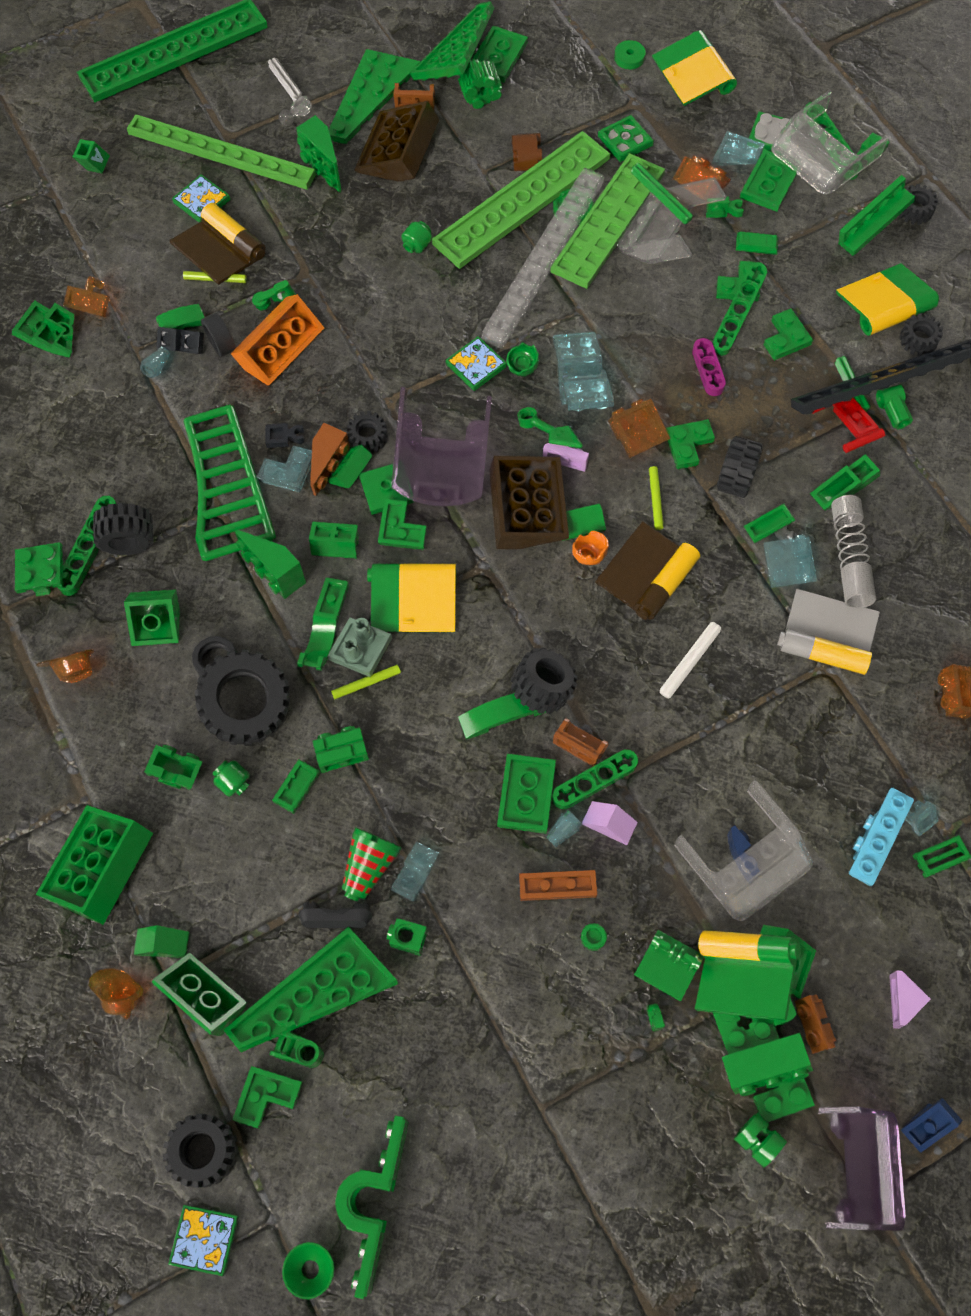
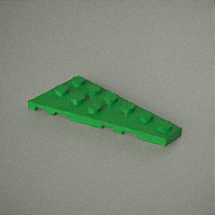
M348 927L223 1029V1031L240 1052H244L398 984V981Z

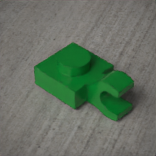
M729 196L708 197L706 218L727 217V213L734 217H742L744 209L738 208L742 207L743 200L729 201Z

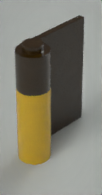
M209 203L203 208L201 222L169 240L172 246L218 285L228 280L233 274H237L258 260H261L265 256L266 250L265 245L215 203Z
M642 521L595 583L635 610L640 618L652 620L699 560L700 553L694 546L688 543H682L679 547Z

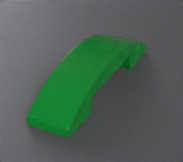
M515 693L473 708L458 716L467 740L488 733L490 728L531 714L534 717L541 714L537 710H529L527 705L523 706L520 703L521 700L516 699Z

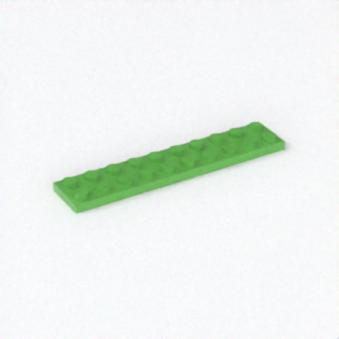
M580 132L432 239V245L459 269L554 201V199L558 198L562 191L570 189L610 160V153L585 132Z

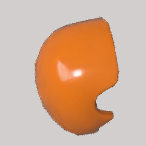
M591 531L587 536L580 534L572 545V554L583 565L599 564L607 555L609 548L608 539L604 534L597 531Z

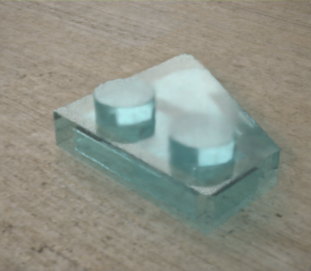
M727 131L713 158L712 165L756 164L765 144Z

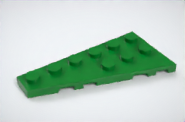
M366 49L329 128L331 141L347 144L361 130L360 126L366 120L370 121L373 113L377 109L380 110L394 96L395 83H399V87L403 82L407 83L411 79L410 72L421 61Z

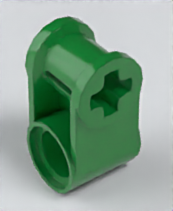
M292 1032L280 1035L274 1050L270 1051L269 1054L286 1062H293L308 1068L319 1066L324 1057L323 1050L319 1045ZM313 1047L316 1052L315 1057L311 1061H305V1051Z

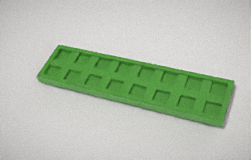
M629 153L552 264L551 273L588 289L652 194L631 173L632 167L640 163L659 182L665 174V169Z

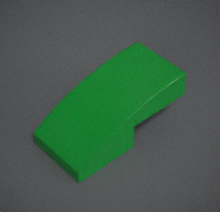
M195 304L162 313L156 316V321L159 327L184 330L186 327L202 326L201 319L205 317L200 305Z

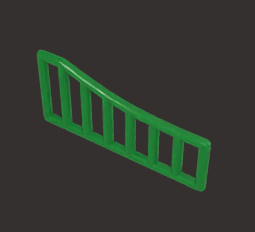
M229 404L186 417L183 422L189 438L197 475L198 513L195 539L201 559L209 561L241 551L236 543L209 551L206 540L263 523L265 534L258 535L257 537L268 541L275 540L276 534L234 406ZM228 415L230 424L196 434L194 424ZM233 432L235 442L201 452L199 442ZM239 450L240 460L208 470L204 469L203 460ZM245 468L247 478L207 490L206 479ZM251 486L253 496L206 510L207 499ZM257 505L259 515L205 531L207 519Z

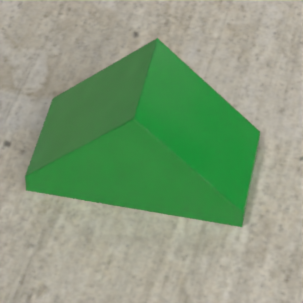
M158 925L140 928L137 931L134 955L183 958L187 954L189 932Z

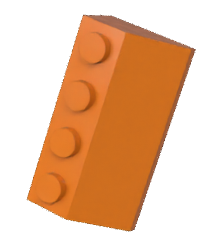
M298 294L288 296L242 341L231 355L245 371L266 385H270L324 327Z

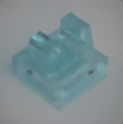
M916 801L914 803L916 811H909L905 818L912 826V831L919 836L938 822L936 806L929 801L925 804Z

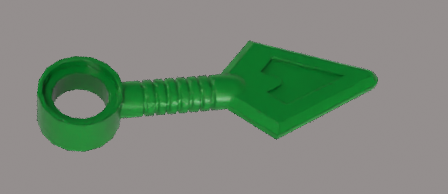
M532 407L523 408L518 412L519 425L522 428H532L535 426L548 433L549 444L582 448V443L570 426L554 427L540 420L536 409Z

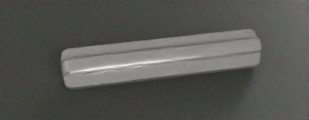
M269 59V68L293 101L298 102L302 100V92L278 59Z

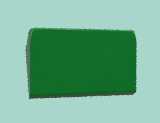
M362 445L350 448L335 472L328 479V482L343 488H350L371 459L372 454Z
M600 504L566 511L569 538L566 540L577 538L580 534L582 536L588 535L591 531H606Z

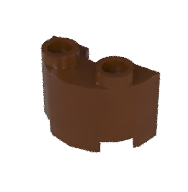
M540 133L512 135L514 171L529 170L538 161L542 160V149L538 148L541 145Z

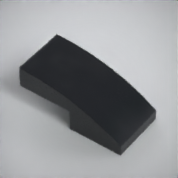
M158 327L156 348L203 354L204 333Z

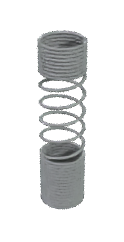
M845 495L836 498L831 504L834 527L837 530L835 535L838 540L837 548L840 551L838 557L842 561L840 572L845 604L851 608H864L876 601L872 567L866 563L869 561L870 556L864 554L869 547L862 543L866 540L867 536L860 533L865 529V525L860 523L864 518L861 499L857 496ZM863 526L862 530L854 533L840 531L844 527ZM838 533L846 534V536L839 539ZM852 535H863L865 537L862 541L856 543L842 541L844 538ZM840 542L848 545L842 550L839 547ZM854 545L866 546L864 551L858 553L844 552L846 548ZM841 553L850 555L844 560L841 559ZM858 555L868 557L864 562H845L850 557Z

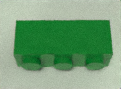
M800 1033L722 1057L731 1088L735 1095L740 1093V1096L751 1095L756 1092V1088L765 1085L767 1088L777 1087L782 1084V1080L793 1078V1080L806 1078L809 1076L808 1072L813 1071Z

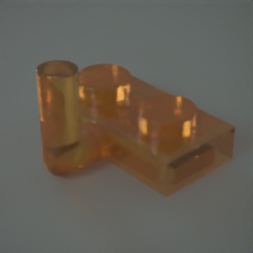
M89 276L86 281L85 290L67 286L63 306L106 317L110 297L93 292L94 287L102 289L104 282Z

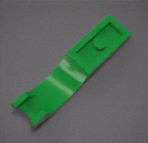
M325 578L313 614L310 640L305 652L300 653L297 662L299 667L305 665L315 667L316 670L321 671L328 660V654L333 647L337 622L349 588L348 581Z

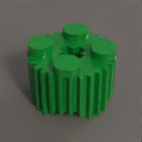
M475 59L473 61L470 60L465 72L460 75L458 81L465 101L470 105L472 104L474 109H480L487 103H490V101L500 99L502 84L493 61L480 62Z

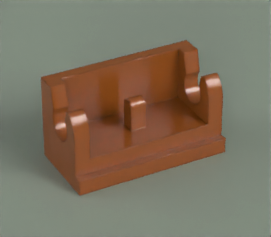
M395 83V108L428 101L434 110V84H430V91L400 90L399 83Z
M567 718L564 719L553 737L555 745L591 766L597 765L609 745L607 741H601L573 725Z

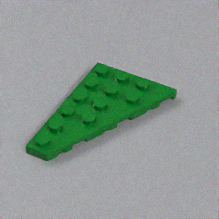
M492 2L479 3L410 72L412 79H422L424 81L428 78H450L454 75H462L495 9Z

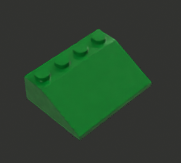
M86 805L36 895L104 925L153 833L134 820Z

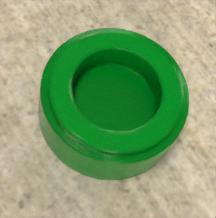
M592 923L583 928L581 942L586 949L597 951L605 945L607 933L601 925Z

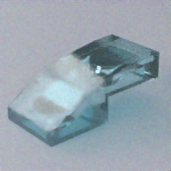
M416 842L404 861V867L393 883L391 891L414 902L439 853Z

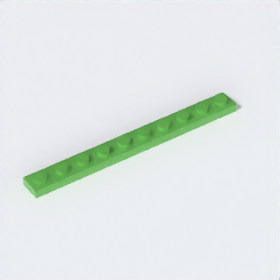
M135 115L127 127L129 135L308 190L316 176L315 169L140 115Z

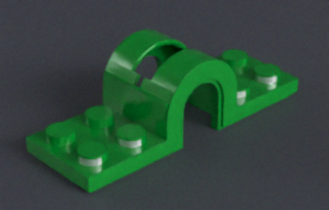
M395 1115L394 1121L388 1122L385 1138L390 1140L387 1150H382L379 1167L383 1168L382 1174L360 1169L359 1172L351 1174L341 1183L336 1194V1211L346 1229L368 1234V1237L361 1241L358 1254L359 1258H363L361 1269L355 1270L351 1289H356L354 1297L364 1299L372 1293L387 1221L361 1214L356 1207V1197L366 1187L394 1192L409 1125L408 1120L401 1116Z

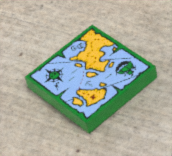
M199 175L175 195L172 200L176 206L196 221L201 222V212L207 204L215 203L221 208L230 201V196L203 175Z
M476 337L446 359V365L473 391L506 368V362L479 337Z
M183 1205L168 1265L225 1276L239 1216Z

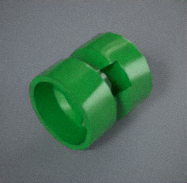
M757 1112L738 1131L734 1140L744 1150L750 1149L752 1151L751 1157L765 1168L780 1153L787 1140L776 1130L770 1131L768 1129L769 1123Z

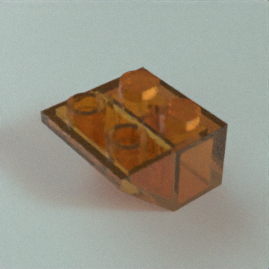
M695 155L692 158L684 157L673 180L707 200L708 197H716L728 185L731 179L726 176V171L710 165L711 162Z

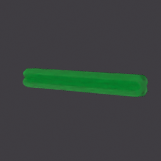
M640 163L632 167L631 173L683 224H688L692 220L693 214Z

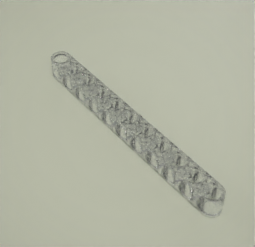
M587 168L581 171L486 324L481 336L484 342L500 349L505 346L551 271L552 264L570 240L589 209V204L593 202L600 191L604 175Z

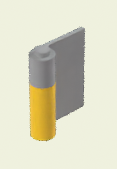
M796 589L785 632H780L777 645L781 646L780 651L865 675L872 657L870 649L880 612L868 608H851L843 601Z

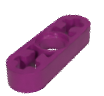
M705 338L698 339L694 343L692 354L704 389L711 396H719L724 391L726 381L715 349L710 340ZM712 364L715 369L708 371L704 369L703 365ZM713 377H714V382H715V384H716V385H719L718 387H715V385L712 384V378H713Z

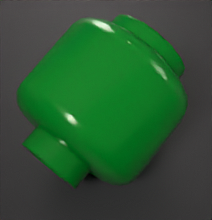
M422 221L412 222L401 235L404 249L409 253H422L432 241L430 227Z
M225 760L213 772L215 776L213 779L214 785L228 797L233 796L235 793L240 796L250 786L247 783L250 777L249 772L235 760L230 762Z

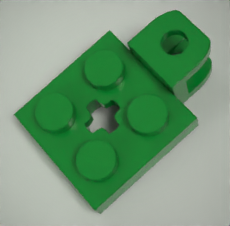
M790 998L787 1021L745 1016L752 1020L748 1030H745L743 1026L738 1027L739 1015L713 1013V1016L729 1055L780 1039L775 1027L792 1021L796 1016V1011Z

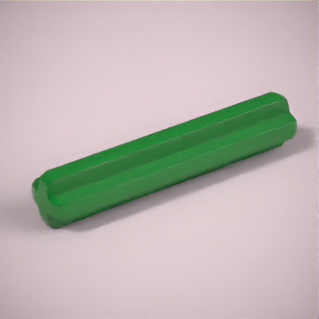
M838 357L835 361V366L842 380L846 381L855 378L856 376L847 357ZM865 395L853 397L866 412L869 411L870 405Z

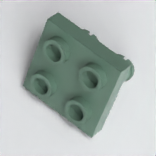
M349 618L329 652L328 659L371 677L392 640V636L390 633L370 626L365 618H358L357 620Z

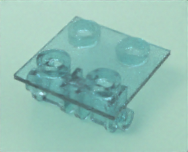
M798 535L792 539L763 543L771 588L817 582L809 536Z

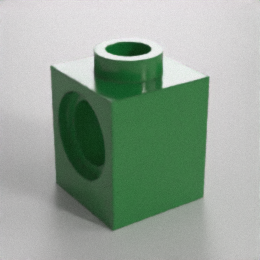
M397 918L395 925L391 924L389 927L387 940H390L389 944L393 949L421 956L428 930L426 926ZM404 931H410L413 933V938L405 943L399 940L400 934Z

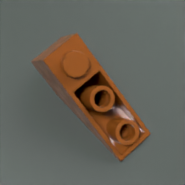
M326 423L322 424L312 442L310 484L315 496L326 487L328 477L332 472H335L342 455L347 454L350 447L347 433Z

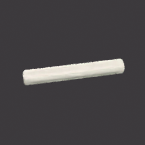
M711 622L660 688L661 695L671 698L720 633L721 627L718 624Z

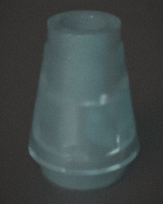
M160 347L143 359L140 365L143 374L149 378L159 376L170 357V353L164 347Z
M567 810L564 814L561 813L546 838L557 847L580 831L579 827L582 823Z

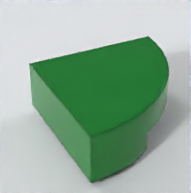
M658 1004L647 1005L646 1009L651 1030L653 1032L662 1030L665 1024Z

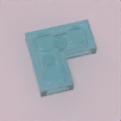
M293 445L286 464L265 458L257 475L258 481L300 492L311 467L312 450Z

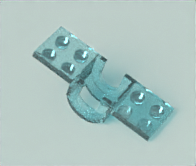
M585 332L554 335L553 345L558 363V385L561 405H567L568 411L614 407V399L605 369H602V355L596 333Z

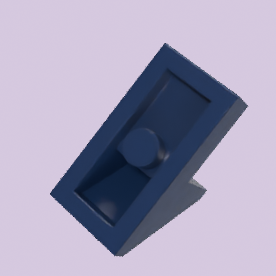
M941 1098L933 1105L927 1104L901 1131L921 1153L958 1127L963 1120Z

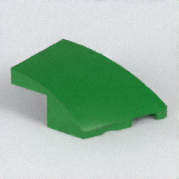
M34 300L12 329V335L47 352L70 358L72 354L74 314L54 303L51 309H48Z

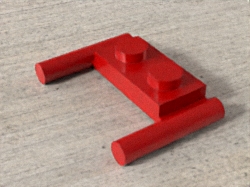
M854 398L850 401H841L833 404V412L857 438L843 445L845 453L885 436V431L879 428ZM821 408V409L815 410L812 414H814V413H816V412H819V411H821V410H823V409H826V408Z

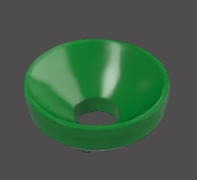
M313 1242L302 1243L294 1247L286 1256L282 1269L283 1281L289 1292L301 1299H312L323 1294L332 1283L335 1268L331 1254L325 1247ZM309 1260L315 1261L319 1266L318 1275L314 1279H308L303 1274V1266Z

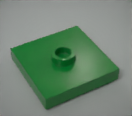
M402 462L359 474L371 515L383 512L384 499L407 501L408 504L414 503V497Z

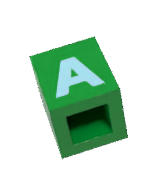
M82 139L79 140L73 154V158L87 171L103 173L110 157L96 142Z

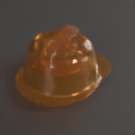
M84 650L67 657L43 661L36 664V666H51L60 680L67 683H75L92 675L89 656L94 653V650Z
M118 969L99 970L89 978V987L100 999L102 1009L110 1015H120L124 1019H128L131 1011L136 1008L138 999L143 995V988L127 973Z

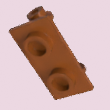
M817 994L795 1001L797 1013L801 1019L806 1040L810 1045L812 1054L836 1047L834 1044L836 1038L830 1023L822 1024L820 1021L828 1017L822 1003L823 1001L818 998Z

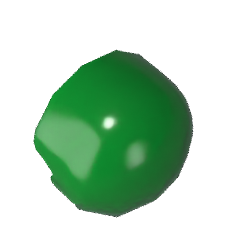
M521 343L513 347L507 354V366L517 376L524 377L533 374L538 368L539 353L534 345L529 346Z

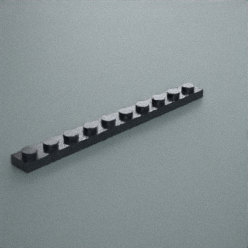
M971 339L792 398L791 407L801 414H811L815 410L832 407L835 403L850 401L853 397L867 395L877 389L888 388L894 383L906 382L909 378L924 376L927 372L941 370L951 364L962 363L963 360L971 358Z

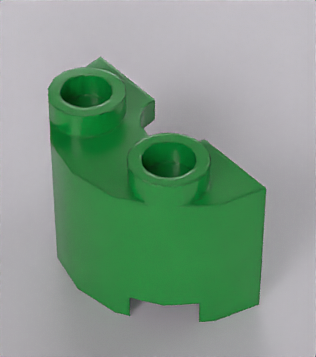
M156 745L144 771L146 775L159 778L158 782L177 789H180L182 786L190 790L202 764L200 758L191 753H186L185 756L176 754L177 749L169 745H163L162 747Z

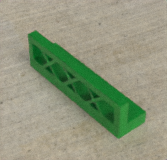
M903 175L899 176L840 230L838 244L852 256L858 253L914 202L915 196L904 188L906 178Z

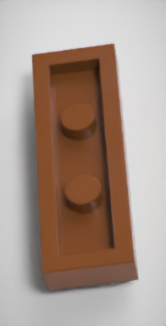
M595 870L519 874L520 901L597 897Z

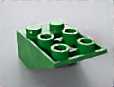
M315 115L296 127L297 142L301 150L300 157L304 163L312 166L315 169V173L321 175L330 187H334L338 192H341L337 160L328 126Z
M240 530L235 531L238 539L236 544L241 550V556L248 564L250 562L254 564V570L261 579L266 578L269 581L268 586L275 595L279 593L286 599L306 584L300 562L285 546Z

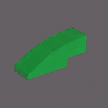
M865 454L849 467L846 465L812 491L810 495L826 511L831 508V504L836 498L854 495L880 477V470Z

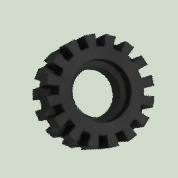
M916 184L915 188L913 185H910L909 188L906 187L905 189L915 196L914 202L920 203L923 207L911 204L899 217L901 219L905 217L904 221L908 222L910 220L913 225L915 221H917L918 225L922 224V222H928L932 218L938 204L936 192L932 194L933 189L927 190L926 185L920 188V184Z
M917 314L916 317L912 315L910 319L908 318L900 333L899 340H901V346L905 345L904 349L906 351L910 349V354L914 355L917 352V356H921L923 352L924 354L933 352L943 336V327H939L941 324L939 321L934 322L935 317L932 316L929 319L928 314H925L924 317L921 314ZM914 331H921L929 338H920L914 334Z
M362 411L359 417L357 414L353 415L354 420L350 418L349 425L347 424V434L351 447L362 445L370 453L371 450H374L375 453L378 452V447L382 449L384 443H387L388 437L384 418L382 416L379 417L376 412L372 415L371 411H367V415H364V411ZM365 428H372L376 431L371 437L359 435V432Z

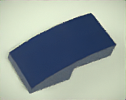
M733 826L727 834L728 844L737 868L749 883L759 874V866L751 855H746V852L751 847L748 835L743 830H738L736 826Z

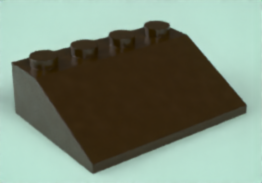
M424 101L380 111L355 166V172L398 182L415 179L439 122V118L429 102Z
M493 456L489 472L496 549H523L568 539L569 531L560 457Z

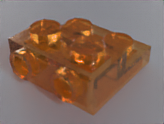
M643 398L631 404L632 408L627 410L620 408L612 412V417L608 420L617 440H621L629 458L670 439L652 399L643 401Z
M952 664L940 670L938 676V684L943 689L941 707L945 709L946 716L967 719L971 717V667Z

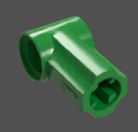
M901 385L879 389L876 392V401L879 408L885 409L893 428L897 430L905 428L913 421L906 406L905 391Z

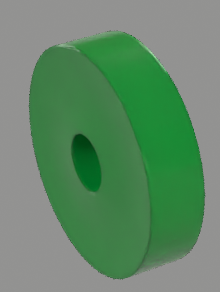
M623 41L615 48L614 60L621 68L636 69L644 63L646 51L644 46L637 41Z

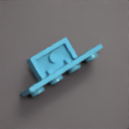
M894 788L888 791L880 810L874 816L869 815L863 825V828L866 829L864 836H859L852 848L856 852L853 856L855 861L849 871V875L869 886L875 883L914 802L913 798Z

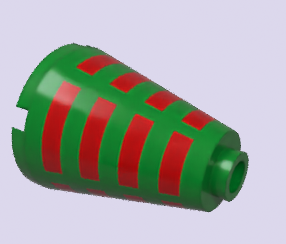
M355 827L342 890L346 891L344 896L357 902L360 898L365 899L399 854L402 847Z

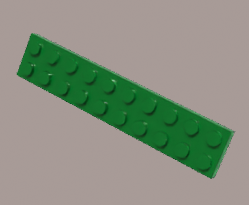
M242 0L79 70L77 74L92 100L96 103L268 28L267 21L252 0Z

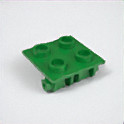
M658 930L634 976L681 1002L702 963L703 956L694 949Z

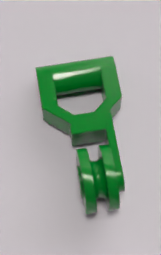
M284 280L275 284L273 288L267 291L257 292L253 296L252 302L258 310L263 311L270 306V298L274 302H282L286 297L296 295L289 282Z

